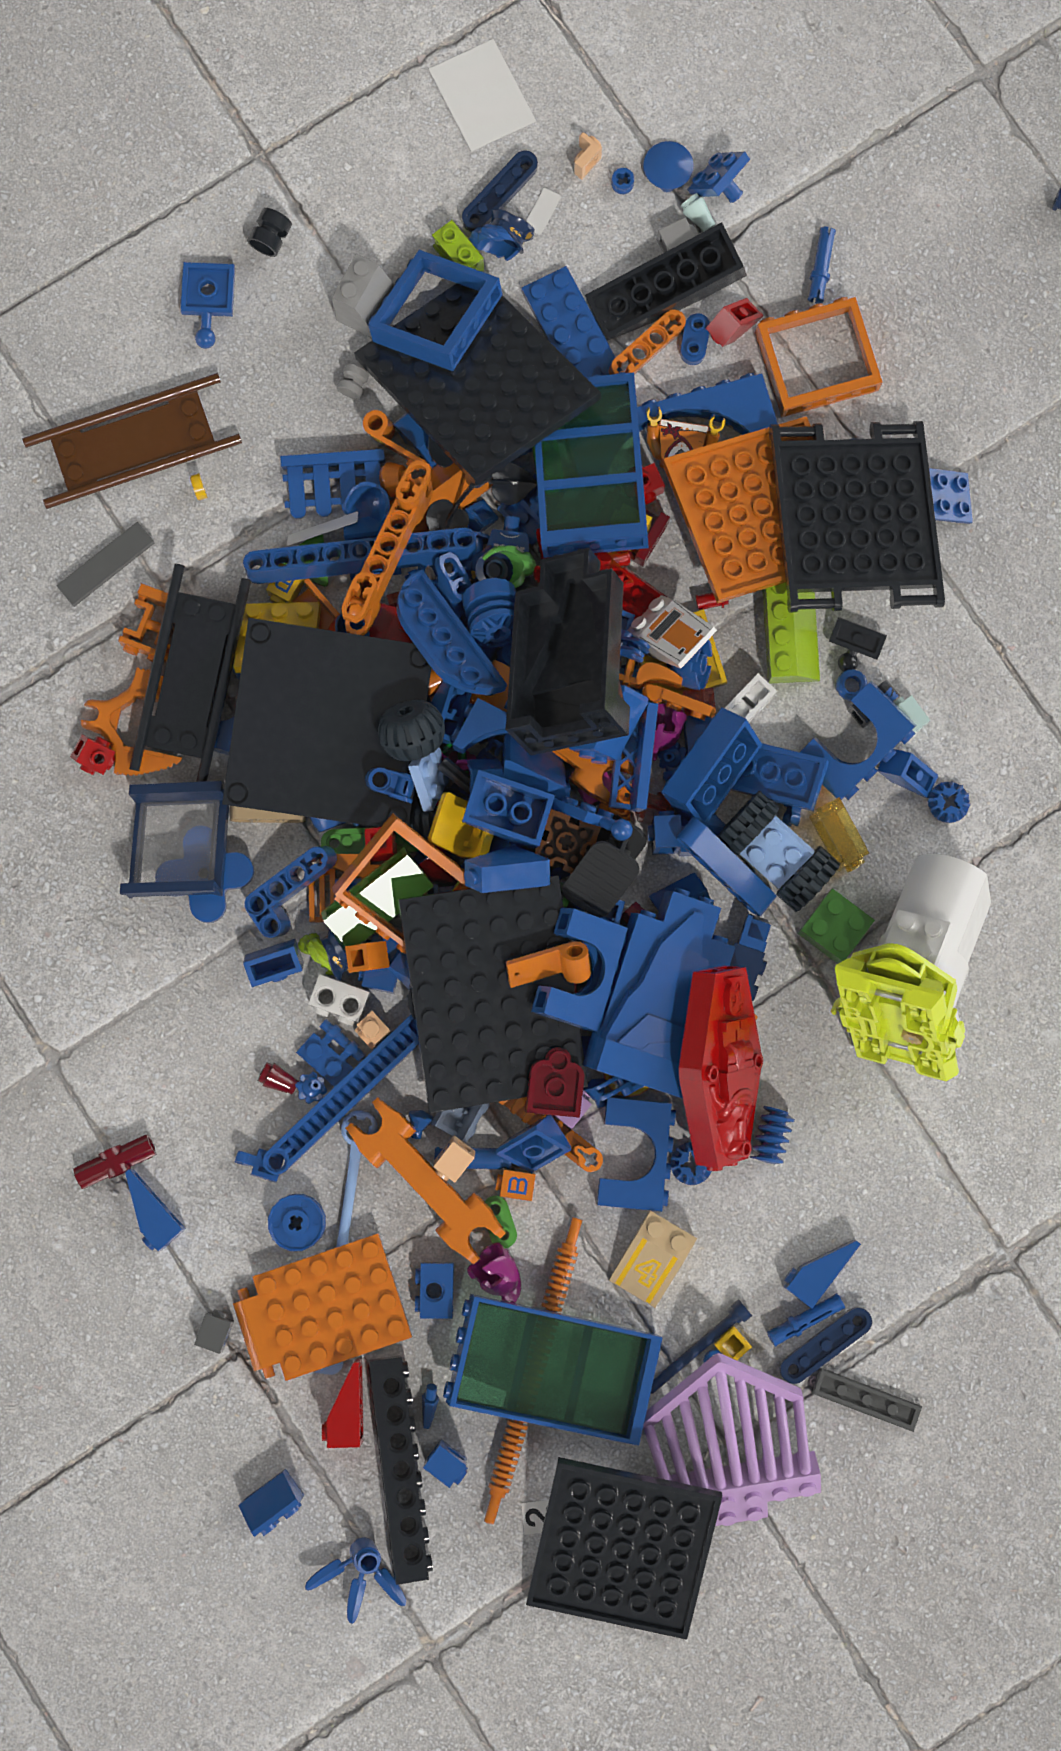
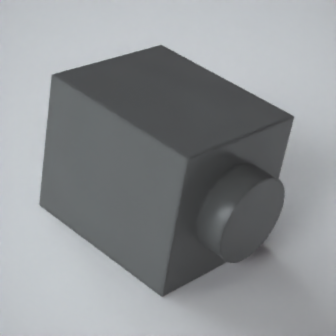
M214 1309L213 1313H206L194 1345L218 1354L222 1353L234 1323L233 1320L228 1319L229 1314Z

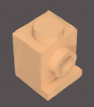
M373 1011L364 1017L354 1030L372 1050L391 1033L390 1029Z

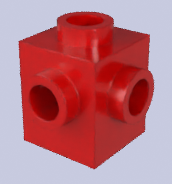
M655 463L642 467L645 505L657 499L656 496L664 493L665 484ZM635 467L630 469L628 473L636 472ZM637 482L625 483L623 489L627 498H632L635 505H637Z
M82 734L70 757L75 762L81 764V770L91 775H94L95 772L104 775L106 770H110L115 762L114 754L116 752L109 747V741L99 736L92 739Z

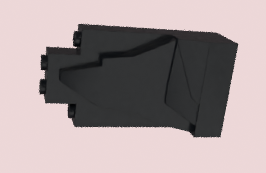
M590 548L578 549L573 552L541 559L539 586L515 592L505 730L530 756L629 735L630 706L624 701L619 681L624 583L612 568L600 570L601 562Z

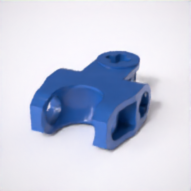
M449 552L437 557L435 565L427 566L433 569L436 577L434 580H431L463 625L468 627L462 596L472 584L458 557L454 553ZM445 559L450 560L453 564V571L450 574L445 570ZM418 566V569H423L425 572L427 566Z

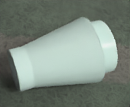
M697 193L681 205L684 210L683 214L703 232L716 225L704 198L699 197Z

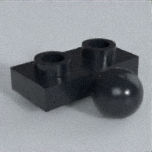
M838 617L829 642L848 649L838 659L840 670L843 672L852 669L856 670L859 664L857 653L878 660L887 635Z

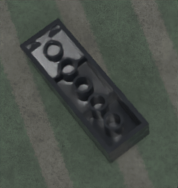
M721 222L589 292L585 297L608 341L657 321L669 310L675 309L680 311L746 277L747 274Z

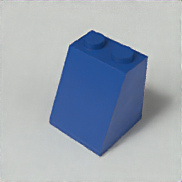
M621 685L624 701L630 706L629 735L570 747L569 749L579 753L581 758L591 759V762L595 764H607V760H618L648 704V697L625 685Z
M505 733L501 758L503 778L555 795L554 798L560 800L563 799V796H570V768H565L564 760L552 751L530 756L509 733Z

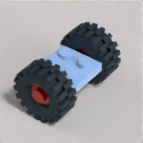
M759 790L731 818L717 837L736 856L740 854L779 889L776 895L791 909L798 912L822 890L823 886L836 873L835 871L838 870L841 863L821 845L813 850L775 815L779 807Z

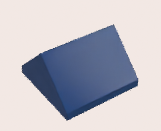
M547 1115L526 1127L495 1149L497 1155L529 1173H533L572 1150L570 1143L552 1115Z

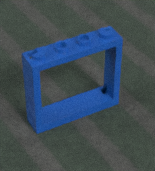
M418 250L414 258L409 260L402 276L397 278L390 294L383 299L380 309L371 317L368 326L372 340L380 345L453 371L501 298L500 280L493 275ZM425 272L479 291L444 346L389 326Z

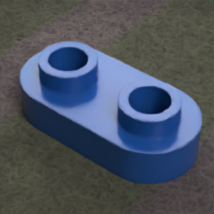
M700 313L690 315L684 327L680 356L688 365L700 364L706 354L709 332L706 330V327L710 324V321L705 315ZM698 322L702 324V327L695 328L693 324ZM694 346L698 351L693 353L689 348Z

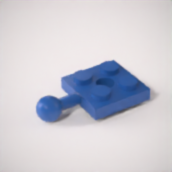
M183 262L181 314L201 316V329L197 331L195 341L203 349L211 348L216 341L215 334L211 330L212 316L233 317L234 264ZM211 284L215 287V290L212 294L205 295L201 292L203 286Z
M563 796L562 800L557 798L553 800L552 809L583 822L611 831L613 837L617 840L624 841L632 835L633 828L631 823L625 819H613L614 813L600 808L596 812V806L581 801L579 806L577 805L578 800Z

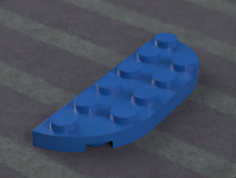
M422 569L412 574L403 583L398 595L396 605L397 616L401 626L431 668L445 683L465 692L483 695L504 692L507 683Z

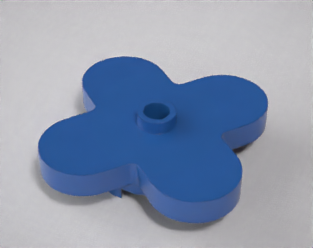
M207 826L191 828L183 840L184 858L169 860L160 865L155 876L156 882L208 880L209 875L206 878H201L199 874L204 869L209 871L212 829ZM226 853L223 897L214 894L188 895L190 910L196 919L203 923H214L224 916L227 908V890L243 888L253 879L254 866L251 860L242 853Z

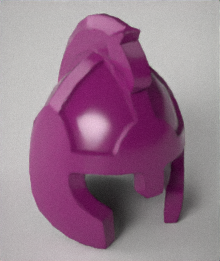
M656 703L658 704L652 761H656L659 751L669 749L676 744L687 718L683 710L677 711L666 707L664 703Z
M492 1243L481 1251L480 1259L474 1265L468 1266L467 1273L471 1279H475L480 1283L481 1289L486 1293L501 1296L502 1301L516 1303L522 1289L518 1267L513 1257L510 1256L508 1250L501 1243Z

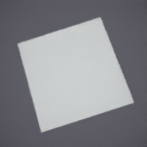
M494 39L429 68L471 152L537 122Z

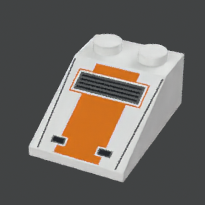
M661 595L650 603L648 610L642 616L637 617L632 622L631 627L627 631L633 634L632 638L642 639L650 645L649 653L645 655L681 669L717 630L675 600Z

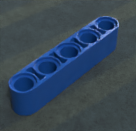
M692 817L675 838L736 899L756 916L761 917L777 897L754 872L698 819Z

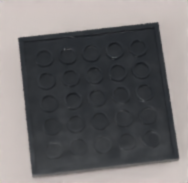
M558 1457L526 1605L687 1640L722 1501V1492Z

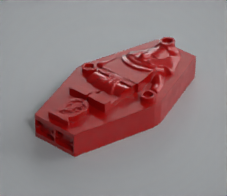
M723 965L694 971L692 976L679 1063V1081L696 1165L706 1166L708 1171H721L724 1166H736L739 1161L748 1159L751 1153V1136L763 1056L746 967Z

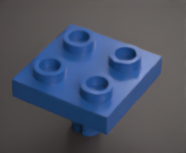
M745 151L718 152L714 154L708 161L709 165L692 179L693 183L687 189L691 195L697 193L699 197H717L723 192L729 202L734 203L742 196L743 191L740 190L733 179L750 161V157Z

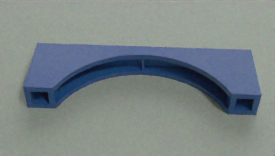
M748 373L741 376L739 380L731 382L728 379L722 380L709 388L700 386L691 390V393L683 395L681 393H674L661 401H656L655 399L648 400L642 403V406L637 407L639 432L647 428V424L650 422L646 416V409L648 407L650 408L649 415L651 417L658 415V407H660L662 411L661 419L664 420L681 417H698L710 420L715 415L713 421L722 424L723 418H725V425L741 435L768 428L770 424H778L762 373L757 375ZM626 406L620 408L617 413L609 415L607 413H600L587 421L581 419L574 420L568 426H565V429L632 423L631 408ZM633 432L565 439L577 476L608 475L615 457L633 437ZM605 485L586 486V491Z

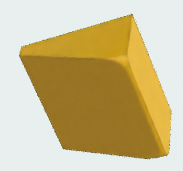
M734 1326L729 1328L714 1343L723 1355L734 1360H739L752 1348Z

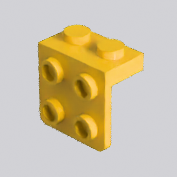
M444 792L433 820L428 841L463 859L487 854L494 835L462 822L468 801L451 793Z

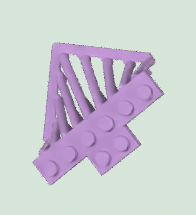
M717 1353L646 1412L643 1429L659 1476L655 1478L721 1491L722 1501L715 1526H730L737 1522L758 1521L768 1517L767 1502L784 1501L788 1498L809 1497L821 1493V1473L815 1451L809 1452L803 1394L801 1388ZM726 1374L734 1377L746 1462L740 1463ZM714 1376L716 1377L726 1440L727 1466L722 1465L707 1382ZM746 1382L754 1385L763 1450L762 1460H757ZM696 1391L698 1392L711 1466L709 1469H705L689 1401V1397ZM765 1391L773 1394L780 1445L779 1457H774ZM785 1399L793 1402L798 1447L796 1454L791 1453ZM677 1406H680L694 1471L688 1472L672 1419L671 1411ZM661 1419L676 1474L673 1475L668 1472L654 1425Z

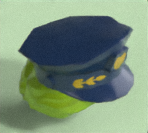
M330 928L327 936L320 939L317 933L306 934L299 939L298 949L300 952L310 955L315 962L321 964L322 968H327L326 975L335 976L338 981H341L343 973L345 971L349 972L345 945Z

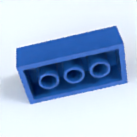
M721 707L719 712L712 717L704 733L697 738L694 747L682 759L676 772L667 780L661 792L676 813L681 815V818L690 821L694 817L706 825L763 744L747 719Z

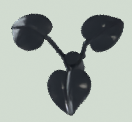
M428 437V450L432 460L443 468L451 466L454 462ZM511 462L477 486L465 476L469 486L454 505L445 499L435 501L430 505L426 513L428 530L467 528L469 524L468 513L458 507L474 488H480L487 482L493 484L491 493L499 503L514 505L523 500L537 486V481L525 469Z

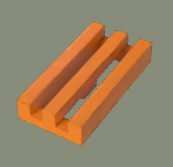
M330 869L319 877L320 917H315V881L309 884L310 923L324 922L321 912L325 909V876H330V905L334 902L335 894L331 888L335 884V869Z

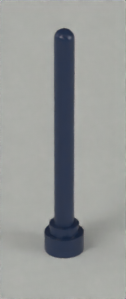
M739 1299L731 1305L732 1309L728 1311L730 1314L654 1378L651 1394L660 1389L736 1322L738 1324L742 1321L745 1323L752 1317V1314Z

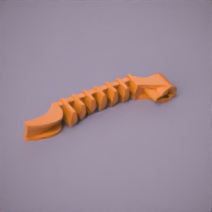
M627 659L624 674L619 673L621 685L638 690L649 683L665 684L680 690L682 688V677L667 667L653 662L643 664L638 670L637 677L634 678L632 676L636 661Z
M527 1097L499 1102L528 1125H532L547 1116L545 1114L526 1113ZM554 1118L571 1145L572 1150L564 1155L587 1172L597 1171L603 1163L601 1152L572 1129L564 1126L562 1121ZM580 1149L589 1155L594 1152L595 1164L588 1163L585 1166L586 1159L577 1150Z

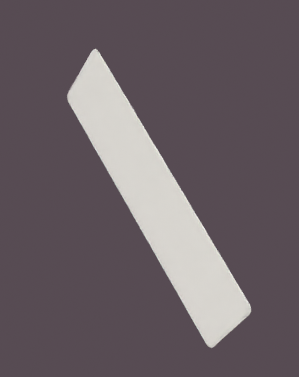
M358 512L288 535L287 546L356 523Z

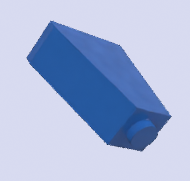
M515 845L465 860V886L481 893L550 885V859Z

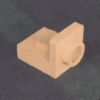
M584 132L579 136V147L583 150L574 159V174L581 180L599 162L602 156L600 142L594 136H588Z

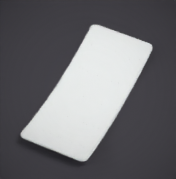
M543 188L526 220L534 227V233L541 235L561 198V195L547 188Z

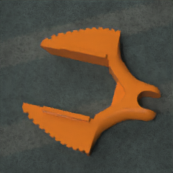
M137 667L132 683L128 689L109 700L90 699L84 704L86 707L97 709L99 715L94 721L81 720V726L86 730L100 734L105 740L110 742L109 746L116 752L114 754V774L137 776L144 773L148 774L149 772H155V770H165L168 766L171 768L174 763L177 765L182 760V757L144 750L140 771L129 769L134 747L125 745L117 733L121 711L135 703L136 699H145L150 677V670L142 668L141 670ZM160 676V681L155 699L156 703H158L164 676Z

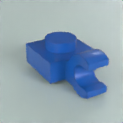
M259 1148L256 1156L243 1151L237 1152L235 1163L253 1167L250 1175L275 1183L278 1180L279 1175H273L264 1168L263 1158L267 1152L266 1150ZM273 1154L269 1159L271 1168L280 1169L284 1157L280 1154Z

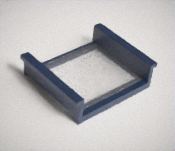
M222 781L129 785V796L136 803L129 883H120V895H126L129 899L133 897L208 894L223 897L229 805H222L224 793Z

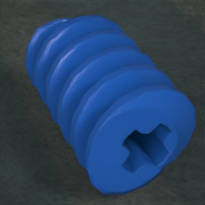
M763 1106L769 1114L761 1115L760 1118L767 1124L758 1125L757 1129L763 1132L764 1135L755 1136V1140L761 1143V1145L752 1147V1150L758 1156H750V1158L774 1165L783 1164L784 1160L777 1155L787 1152L780 1144L789 1143V1139L783 1136V1133L792 1132V1129L786 1123L795 1122V1119L788 1115L789 1113L786 1111Z

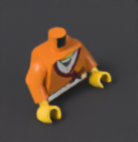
M648 407L646 409V416L650 422L647 424V445L653 457L659 460V467L664 468L662 464L664 458L717 443L720 437L718 432L724 428L726 421L723 418L722 425L717 427L713 424L715 415L711 417L709 426L661 419L662 411L660 407H658V415L656 417L649 415L650 408Z

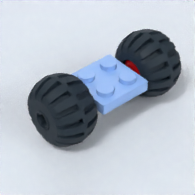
M408 700L394 705L382 715L378 726V735L381 745L391 757L400 761H411L408 767L418 797L412 802L409 826L428 840L442 794L448 792L460 798H464L465 795L457 789L446 787L449 783V778L438 770V766L442 762V753L439 747L443 742L445 734L443 717L437 708L427 701Z

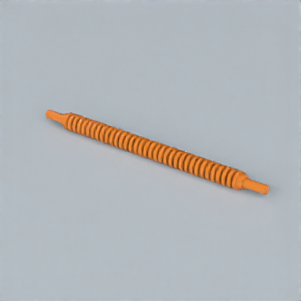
M572 1217L565 1243L562 1242L561 1248L558 1247L557 1249L562 1255L556 1254L555 1256L560 1261H554L553 1263L558 1268H552L551 1270L556 1275H550L549 1279L554 1280V1282L548 1281L547 1286L552 1287V1289L546 1288L545 1290L546 1293L550 1294V1296L544 1295L543 1297L544 1300L548 1301V1303L542 1302L541 1304L542 1307L546 1308L545 1310L562 1312L563 1308L558 1307V1304L564 1305L565 1301L560 1300V1297L566 1298L567 1295L562 1293V1290L568 1291V1287L564 1286V1283L570 1285V1280L566 1279V1277L572 1278V1273H569L568 1270L574 1271V1267L570 1266V1263L576 1264L577 1261L572 1259V1256L578 1257L579 1254L576 1253L578 1247L575 1245L583 1221L581 1219ZM538 1316L537 1320L542 1323L535 1324V1327L540 1328V1330L533 1331V1334L538 1335V1337L532 1336L531 1341L536 1342V1344L530 1343L529 1348L534 1350H528L527 1355L532 1357H527L526 1362L530 1364H525L524 1369L528 1371L523 1372V1376L526 1378H522L521 1383L524 1385H520V1391L522 1392L518 1394L519 1399H517V1406L515 1410L530 1413L532 1411H529L528 1408H534V1404H531L530 1401H536V1398L532 1395H538V1391L534 1388H540V1384L536 1381H542V1377L538 1374H544L545 1371L540 1369V1367H546L547 1364L542 1362V1360H548V1356L544 1355V1353H550V1349L546 1348V1346H552V1342L548 1341V1339L554 1340V1335L550 1334V1332L556 1333V1328H553L552 1325L558 1326V1321ZM507 1420V1424L511 1427H505L504 1431L509 1434H503L502 1437L507 1441H501L500 1444L505 1448H499L498 1451L503 1455H497L496 1458L501 1462H495L494 1465L499 1469H493L492 1472L497 1476H491L490 1478L495 1483H489L488 1485L491 1498L484 1518L486 1523H495L501 1499L505 1498L506 1493L510 1491L505 1486H511L512 1484L507 1479H513L514 1477L509 1472H515L516 1467L511 1465H517L518 1460L513 1458H519L520 1453L515 1451L522 1450V1446L517 1444L524 1443V1439L519 1437L526 1436V1432L521 1430L528 1429V1425L523 1424L524 1422Z

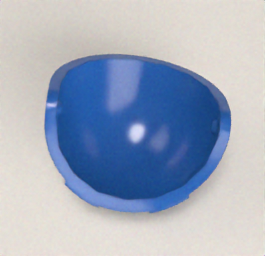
M361 482L349 491L343 507L348 514L358 512V518L371 517L384 522L389 513L390 503L388 494L383 487L372 482Z

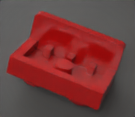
M623 568L634 581L633 587L623 589L622 609L635 614V620L648 610L650 603L661 595L667 596L628 568Z

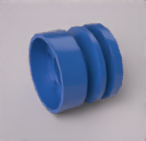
M490 578L481 580L467 588L462 596L469 633L481 647L497 648L512 643L515 592L517 591L514 585L505 579Z

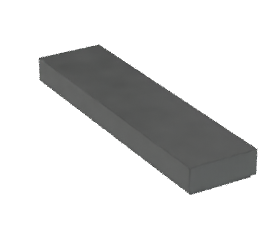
M136 522L56 586L72 606L75 607L155 543L142 526Z
M819 1368L811 1393L912 1432L915 1430L923 1407L824 1368Z

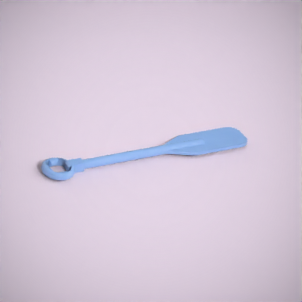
M363 1110L349 1113L343 1119L341 1125V1134L344 1140L351 1145L336 1248L348 1244L362 1154L354 1140L348 1137L346 1133L348 1131L345 1128L350 1124L348 1121L356 1116L357 1120H365L366 1118L371 1120L372 1125L369 1126L367 1134L378 1132V1124L375 1118L369 1112ZM344 1361L314 1372L328 1375L336 1374L342 1369Z

